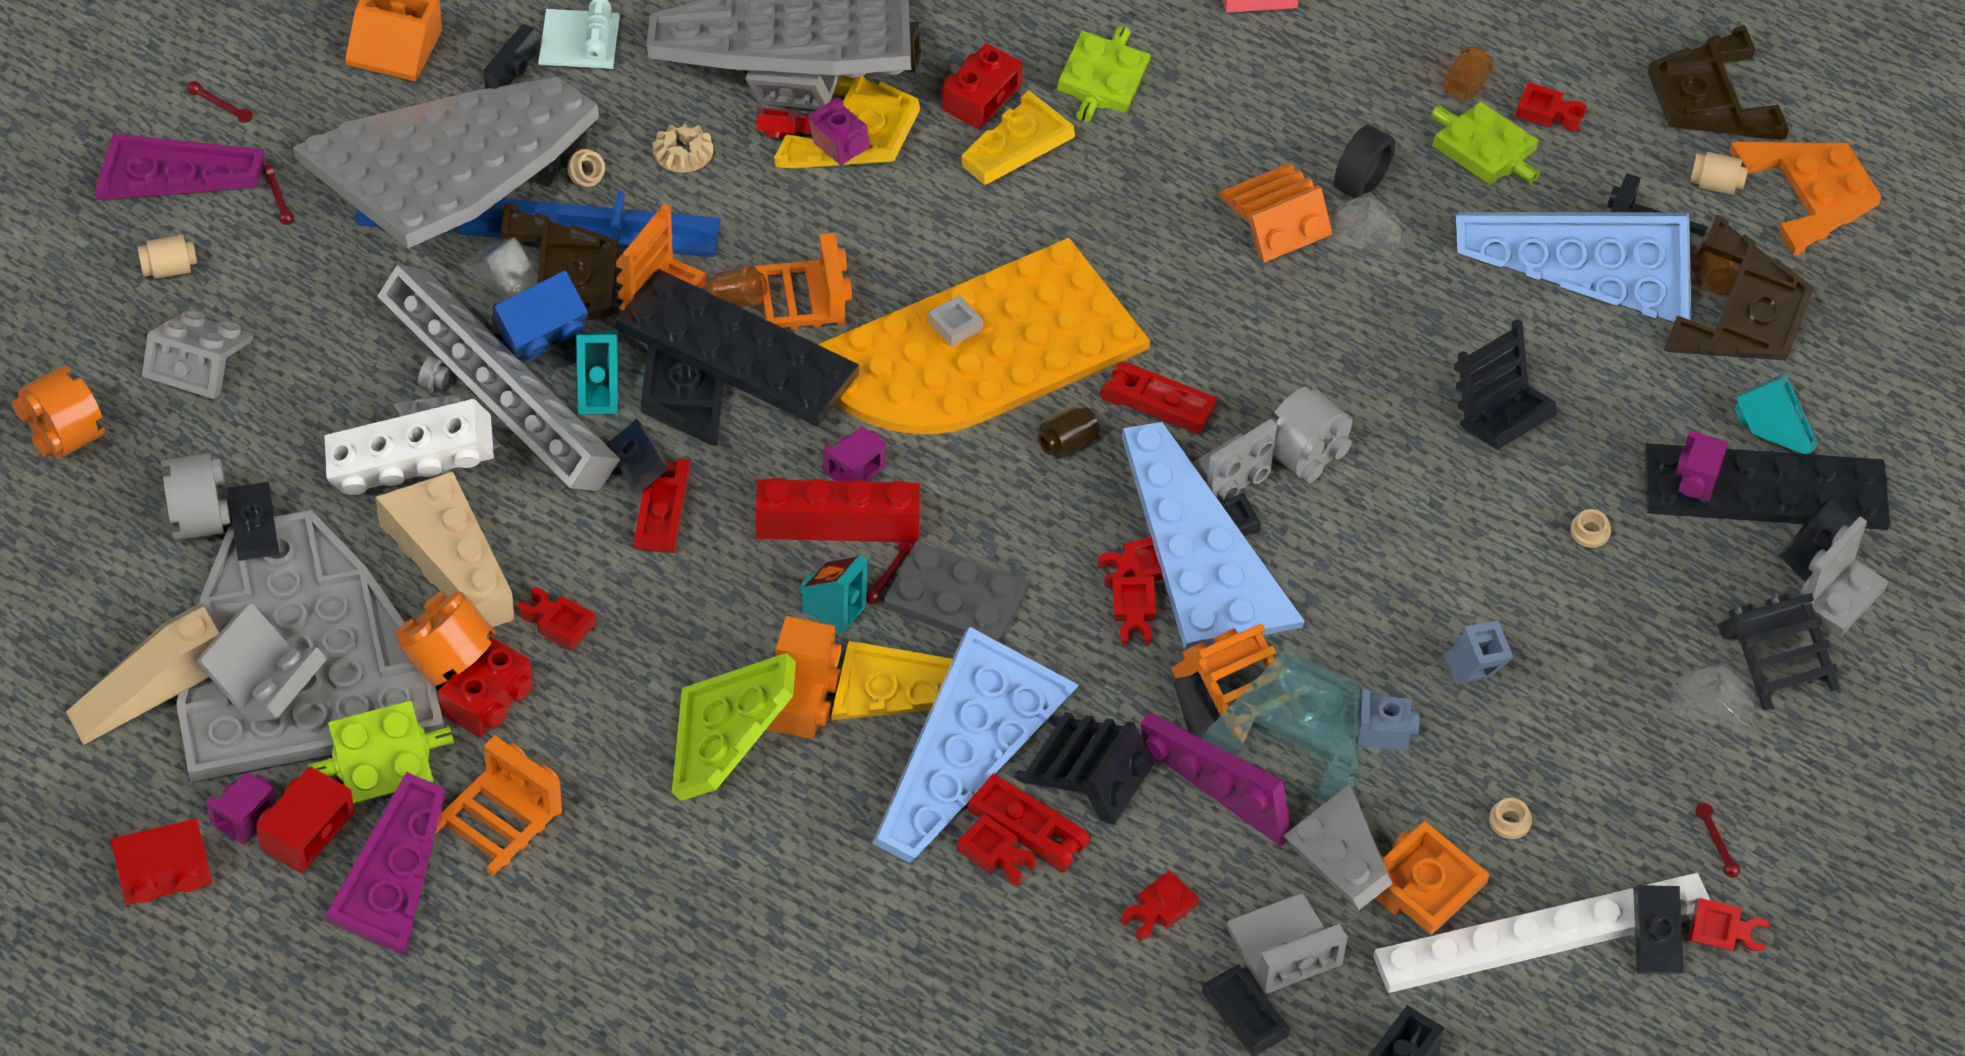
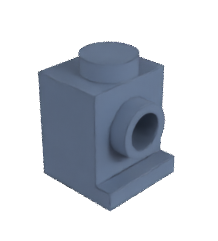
M1498 620L1465 626L1461 629L1462 635L1456 639L1457 644L1444 655L1456 685L1492 677L1514 658Z
M1362 690L1358 710L1357 746L1407 750L1410 736H1418L1420 712L1411 711L1412 699L1371 695V690Z

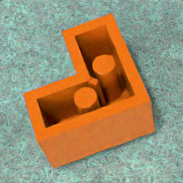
M786 616L775 648V656L787 653L796 661L794 693L790 701L766 730L814 740L818 726L825 727L829 718L831 703L826 701L828 693L837 692L841 669L837 668L841 644L835 643V626Z

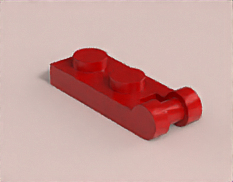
M1124 361L1116 364L1111 373L1112 380L1106 381L1100 390V397L1104 401L1115 405H1126L1201 435L1215 411L1218 398Z
M678 458L677 462L666 461L669 469L643 490L634 536V549L675 553L687 484L690 477L691 459Z
M994 773L968 801V811L978 818L986 814L1016 835L1020 844L1043 857L1049 865L1060 872H1064L1073 862L1072 855L1076 851L1081 852L1090 842V837L1083 828ZM1054 834L1063 839L1060 844L1051 840Z

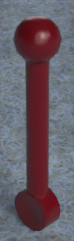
M191 81L187 84L186 89L190 95H200L237 116L238 121L241 123H247L252 120V112L249 109L240 110L202 89L197 81Z
M264 164V172L280 210L279 221L283 225H290L294 221V215L286 207L272 164Z
M902 541L899 544V553L875 587L867 590V603L876 604L881 598L880 592L903 560L910 554L914 546L911 541Z
M1708 803L1698 804L1695 813L1697 817L1703 819L1725 864L1723 867L1724 874L1730 878L1738 876L1740 866L1732 861L1711 818L1713 813L1712 806Z

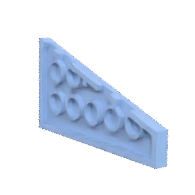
M1459 212L1456 215L1457 253L1499 267L1506 266L1524 272L1526 276L1538 280L1542 278L1560 284L1562 288L1616 306L1620 304L1641 311L1643 315L1655 319L1659 317L1675 322L1676 317L1680 316L1691 320L1689 213Z
M1163 422L1123 428L1121 437L1149 532L1154 543L1159 566L1162 570V576L1184 650L1201 642H1204L1206 646L1215 644L1213 638L1228 630L1236 628L1237 632L1240 633L1260 623L1265 628L1262 635L1303 628L1305 621Z
M969 627L963 634L872 844L910 863L968 803L993 773L995 774L1079 685Z

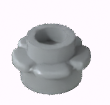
M428 356L421 367L418 385L427 388L430 394L433 393L435 387L443 390L449 381L451 369L441 359Z

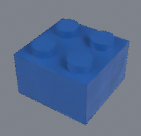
M565 270L495 305L493 321L508 349L518 359L524 357L526 362H530L544 355L547 352L546 346L560 340L561 344H566L576 339L577 333L586 325L588 311Z

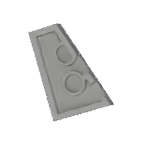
M1350 784L1283 835L1288 845L1358 910L1393 884Z

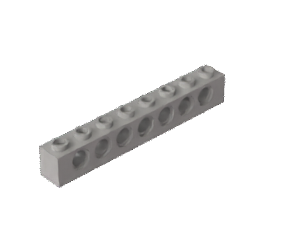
M397 265L377 297L569 488L593 491L601 489L620 461V458L428 270Z

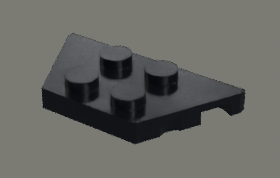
M648 345L641 396V412L707 444L718 446L725 382Z

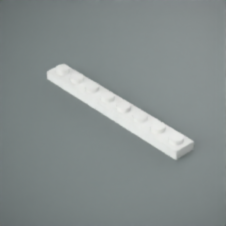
M1698 873L1648 884L1655 886H1680L1681 923L1692 920L1696 899L1710 900ZM1633 888L1375 949L1373 958L1387 992L1391 993L1635 934Z

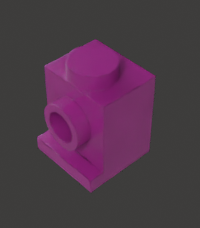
M839 97L808 115L814 144L838 164L843 165L871 147L867 124L844 107L843 100Z
M861 426L850 436H844L837 443L835 449L830 445L823 449V473L834 481H868L885 467L886 443L875 431L867 430Z
M1689 430L1675 473L1682 476L1679 493L1688 497L1710 501L1727 449V441Z
M247 771L237 782L230 783L223 790L219 800L211 796L206 801L210 824L244 845L257 831L256 825L264 810L269 807L272 808L276 804L273 785L264 776L259 774L254 776Z

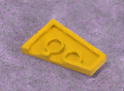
M1028 90L1021 97V104L1015 110L1009 108L1002 115V122L994 130H987L961 155L962 167L982 184L987 185L1075 137L1074 125Z
M848 641L831 714L832 720L931 710L953 659Z

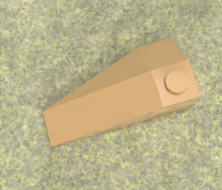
M203 603L164 622L66 711L83 745L178 695L180 691L191 688L209 678L198 665L197 659L220 633Z

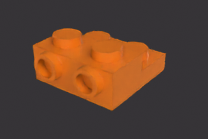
M1423 821L1413 832L1409 829L1405 830L1394 842L1393 850L1385 857L1381 855L1393 884L1374 899L1395 916L1403 911L1432 935L1487 884L1490 874L1426 821Z

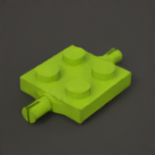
M1118 26L1112 40L1082 30L1058 80L1056 89L1062 93L1074 96L1082 102L1079 111L1076 113L1078 120L1082 121L1085 115L1084 122H1090L1096 108H1110L1127 113L1151 59V54L1125 45L1131 35L1129 28L1125 27L1122 34L1123 26Z
M1479 102L1466 113L1456 116L1443 108L1442 105L1436 106L1433 110L1431 118L1445 126V128L1434 136L1432 146L1489 185H1492L1501 177L1513 173L1527 181L1530 185L1539 178L1540 171L1524 162L1525 158L1537 149L1539 140L1484 103Z
M412 700L328 722L333 741L332 758L307 765L327 776L337 774L343 785L351 789L353 804L357 805L393 795L406 772L434 784L428 762L429 749L453 744L454 740L451 735L450 726L425 733L424 729L417 722Z

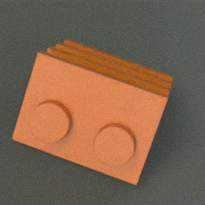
M1292 163L1285 164L1218 192L1222 201L1250 224L1257 255L1264 263L1333 234L1322 188L1319 185L1313 186L1310 178L1304 179L1303 172L1300 170L1295 172Z
M665 203L616 261V267L622 269L621 273L617 276V282L624 285L618 292V298L624 300L619 307V313L625 309L658 269L702 289L706 285L705 272L673 258L671 206Z
M835 233L820 234V260L743 267V278L759 277L765 320L782 328L790 327L791 330H798V326L813 325L814 328H821L822 324L837 323V326L845 325V301H852L850 277L843 278L842 271H847L845 248H838ZM805 272L811 314L797 315L791 273ZM782 274L788 316L774 318L768 276Z
M1262 623L1240 633L1237 632L1236 628L1228 630L1213 638L1215 644L1206 647L1204 642H1201L1183 651L1184 660L1171 667L1175 678L1200 674L1235 746L1246 741L1239 728L1240 725L1284 705L1292 719L1302 715L1295 701L1299 696L1296 690L1290 691L1284 679L1288 674L1285 668L1279 669L1273 657L1277 652L1273 645L1268 647L1262 635V632L1265 631ZM1263 661L1269 675L1223 695L1217 680ZM1274 683L1280 695L1279 698L1234 718L1228 703Z
M496 735L483 746L486 770L441 813L436 831L437 834L444 826H447L491 857L493 861L486 867V870L492 876L502 867H506L511 862V858L520 849L523 851L528 846V842L537 833L540 834L545 829V825L554 816L557 817L562 812L560 780L556 773L545 765L540 767L527 758L519 746L514 743L507 744ZM481 792L528 826L520 833L473 800V798ZM461 809H464L511 843L503 850L455 815Z

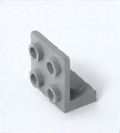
M748 70L746 81L759 104L818 110L831 101L839 75Z
M184 311L148 332L142 377L215 399L222 390L226 358L250 344L253 340V333L241 330V326L236 323H218L205 319V315L200 312Z
M1269 419L1245 435L1241 433L1192 462L1218 501L1238 495L1245 486L1250 483L1259 484L1270 474L1277 424L1272 419Z
M1859 517L1850 527L1842 526L1835 535L1829 550L1821 549L1815 555L1809 565L1812 575L1801 590L1802 595L1812 593L1814 601L1811 603L1816 617L1820 616L1822 625L1839 637L1880 596L1888 584V580L1855 560L1867 521L1862 517Z
M250 603L245 604L197 659V663L249 722L277 719L327 658L317 647L299 650L297 648L292 649L255 605Z
M1304 894L1292 896L1236 917L1227 923L1229 934L1264 995L1343 964L1348 939L1340 924L1325 929Z

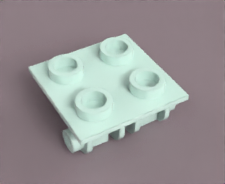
M592 0L589 4V11L546 9L539 65L613 69L620 13L612 12L611 4L608 0Z

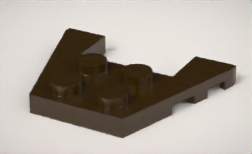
M1745 25L1734 28L1732 34L1723 38L1719 35L1707 39L1706 45L1691 50L1687 47L1650 62L1648 75L1670 127L1779 140L1787 138L1789 128L1780 106L1771 105L1742 109L1723 66V62L1753 59L1755 47Z
M504 203L501 229L502 241L541 243L537 284L566 270L588 311L586 321L613 315L618 240L572 224L570 227L550 221L549 216L537 212L534 216L519 211V207L516 205ZM492 316L491 333L498 340H502L503 338Z
M1716 215L1703 250L1740 264L1739 271L1716 329L1677 316L1664 351L1786 361L1814 287L1777 258L1772 259L1755 246L1756 242L1746 234L1743 236L1728 225L1729 221Z

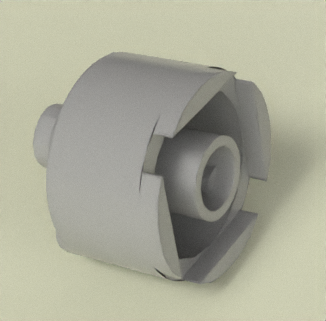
M1313 386L1312 391L1307 387L1298 389L1286 398L1274 412L1279 419L1276 422L1277 430L1273 456L1299 478H1303L1308 483L1314 482L1321 475L1324 466L1333 458L1339 460L1344 457L1352 445V441L1348 439L1353 423L1352 417Z
M211 452L161 460L162 468H170L171 471L170 476H163L170 523L179 522L180 527L179 532L172 533L174 541L223 534V525L232 523L228 500H220L217 486L225 484L222 461L220 459H213Z

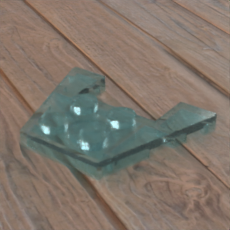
M1285 649L1217 721L1209 727L1202 739L1236 756L1244 745L1253 721L1329 760L1315 794L1316 798L1327 802L1349 784L1354 791V777L1357 775L1358 759L1355 758L1356 738L1359 736L1360 686Z

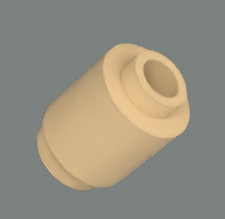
M1708 151L1706 155L1697 153L1690 183L1699 184L1700 189L1734 196L1735 189L1743 190L1748 168L1741 167L1742 159Z
M183 234L146 241L147 245L137 246L143 277L153 276L154 279L191 273L190 265L197 264L193 240L185 242Z

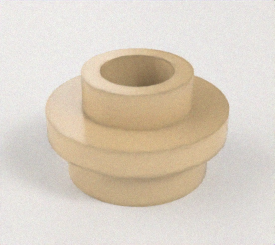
M578 150L568 160V174L571 180L580 187H592L598 184L604 175V161L599 154L592 150ZM582 163H583V164L586 166V168H587V173H586V175H585V173H584L583 170H582Z
M1588 509L1582 511L1572 520L1570 533L1578 544L1588 548H1597L1608 542L1611 535V526L1605 514L1598 510ZM1586 529H1593L1596 532L1588 531Z
M1505 798L1492 807L1489 815V824L1497 835L1506 839H1518L1529 832L1532 824V815L1527 805L1521 800ZM1511 817L1517 822L1511 823L1504 820V818Z

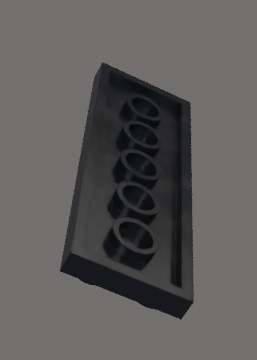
M661 269L654 273L615 319L616 330L818 427L859 375V364Z
M1646 443L1647 514L1805 524L1823 502L1832 499L1854 522L1859 517L1867 521L1865 529L1888 530L1890 515L1884 459L1726 449L1716 484L1708 502L1688 497L1678 492L1682 476L1675 473L1684 446Z

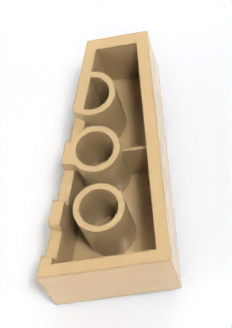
M453 471L375 497L379 526L387 535H391L398 543L402 552L417 564L431 584L434 583L447 596L457 591L463 592L492 627L514 620L512 591Z

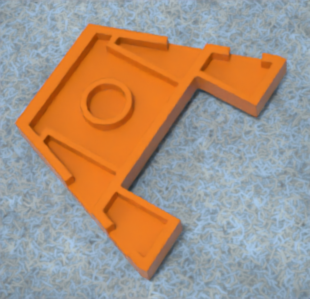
M1731 143L1729 152L1732 157L1742 159L1741 167L1748 168L1747 174L1780 167L1810 216L1780 224L1779 233L1793 256L1804 252L1806 247L1812 243L1820 242L1828 237L1829 233L1843 224H1849L1880 203L1881 194L1848 143Z

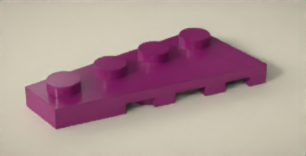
M113 134L95 188L97 200L257 188L265 162L264 149Z
M1150 713L1140 722L1144 744L1153 759L1162 761L1280 847L1287 842L1283 835L1290 831L1284 782L1153 713Z
M408 772L405 773L327 911L326 922L402 955L406 954L445 799L444 788Z

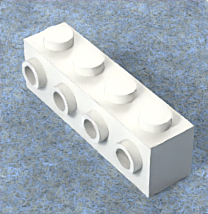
M475 399L324 435L327 480L342 493L349 495L362 494L369 488L381 485H399L404 480L414 477L437 476L443 470L456 467H474L481 461L494 458L491 414Z

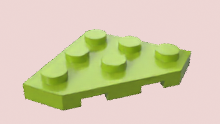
M784 653L682 688L672 794L680 801L717 790L793 697L796 661L789 654Z

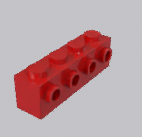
M757 479L756 539L860 542L911 541L912 543L919 541L920 483L904 481L871 482L864 480Z

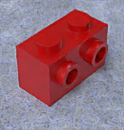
M985 42L975 54L971 53L968 55L963 66L954 75H949L944 81L941 88V95H943L942 110L980 129L1021 86L1023 62Z
M489 636V640L492 643L487 650L459 674L455 673L438 691L442 716L479 738L489 728H497L503 722L507 709L516 699L519 701L523 700L533 685L530 659L492 636Z
M309 766L299 778L296 777L290 781L280 800L272 808L269 807L264 810L259 817L256 829L260 850L302 874L355 814L351 789Z
M197 818L110 839L126 905L136 902H150L157 897L177 892H192L202 886L212 884Z

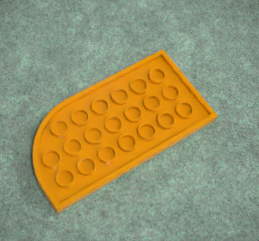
M1067 238L818 345L859 364V375L837 401V406L861 421L890 431L910 434H939L977 425L1150 349V339L1071 239ZM960 295L983 319V330L950 347L928 323V312Z

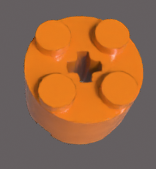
M62 365L19 388L18 398L12 401L13 409L22 422L27 421L34 433V436H32L33 445L43 457L52 454L53 457L62 459L102 437L105 433V427L97 428L96 421L101 419L102 415L96 400L80 377L73 381L66 374L72 370L67 365Z
M443 591L436 593L424 604L423 607L426 611L416 620L410 619L406 621L394 633L398 640V647L422 676L433 686L446 682L447 680L443 674L449 670L454 669L459 674L473 664L492 643L487 635L495 636L496 634L493 627L463 592L457 591L449 596Z

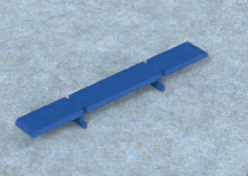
M621 190L617 191L614 208L502 198L477 218L455 228L458 229L459 235L502 238L501 229L504 203H510L518 206L519 211L534 216L537 212L549 216L552 222L570 227L572 224L617 239L619 249H627L656 212L625 209L624 213L625 195ZM357 209L355 216L356 225L380 227ZM671 214L673 254L715 256L721 218ZM448 230L444 233L451 234V230Z

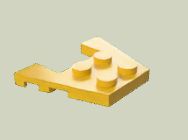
M839 75L833 94L846 96L843 101L844 107L867 124L871 147L843 165L895 161L920 111L918 98L883 82L877 85L866 80L864 75L856 78ZM786 134L774 156L775 165L780 168L840 165L815 145L812 138Z

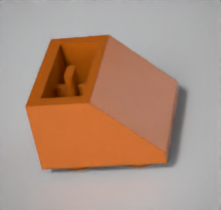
M359 0L355 8L345 58L346 65L416 82L442 32L440 0Z

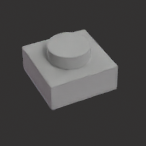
M960 295L928 312V323L950 347L983 330V319Z

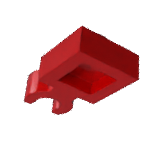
M1528 82L1517 106L1515 117L1549 128L1556 121L1567 130L1578 131L1581 118L1585 116L1587 105L1576 100L1562 101L1563 92Z
M757 107L756 130H763V135L775 138H783L786 133L794 134V131L812 135L808 115L811 113L798 114L792 110Z
M1152 537L1124 543L1122 547L1123 555L1106 552L1098 558V568L1111 566L1116 570L1115 573L1105 575V587H1113V577L1154 576V581L1163 579Z
M1154 576L1113 577L1114 621H1125L1120 629V642L1122 646H1128V635L1133 632L1140 633L1143 636L1144 646H1149L1151 643V627L1146 621L1155 620L1156 616Z
M538 587L531 589V599L538 603V605L529 606L522 601L518 604L519 615L522 619L528 622H537L538 633L570 651L578 645L596 624L595 613L563 595L554 603L549 600L548 594Z
M986 814L957 841L958 852L989 874L997 866L1004 870L1006 880L1013 885L1019 886L1022 882V872L1016 869L1015 866L1023 865L1031 871L1036 868V857L1034 854L1026 849H1015L1018 837Z
M1169 870L1138 893L1137 902L1142 906L1136 905L1125 909L1121 915V924L1126 926L1132 920L1143 922L1144 925L1136 932V938L1139 941L1145 940L1152 934L1153 926L1156 922L1159 921L1168 929L1198 906L1199 897Z
M1698 898L1695 902L1688 941L1733 951L1735 941L1738 940L1744 948L1750 951L1765 950V945L1754 942L1751 939L1750 932L1755 926L1764 929L1769 928L1770 923L1763 918L1740 921L1742 908Z

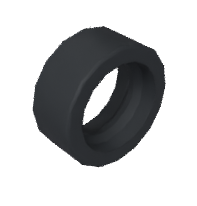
M1371 125L1361 127L1352 137L1340 158L1334 176V187L1361 202L1366 200L1382 182L1388 171L1395 152V139Z

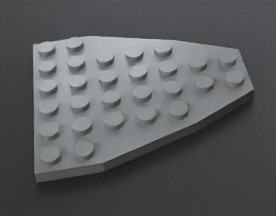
M699 0L650 14L647 38L648 58L738 71L758 70L844 75L850 78L861 77L866 73L873 72L895 75L904 70H911L909 0Z
M553 77L500 86L497 89L488 88L466 92L357 120L346 121L339 128L322 135L309 137L306 142L294 146L293 151L295 158L302 166L405 247L410 248L469 222L484 213L554 161L599 118L597 103L561 78Z
M312 510L274 517L280 555L238 561L233 524L229 525L200 596L199 604L203 603L218 632L221 633L245 604L252 603L292 649L297 648L299 650L317 647L327 660L277 719L249 722L210 677L191 688L180 691L176 706L190 782L332 755L333 741L328 722L412 700L417 722L424 729L425 733L444 728L436 687L422 676L398 647V640L394 633L405 623L368 568Z

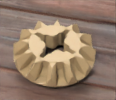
M684 122L682 127L676 128L669 124L666 132H657L656 141L653 142L654 158L662 167L673 172L686 173L696 171L704 167L712 158L713 144L709 133H703L700 125L689 128L686 122ZM679 140V142H682L684 145H689L690 153H688L686 149H683L682 146H677L676 141Z

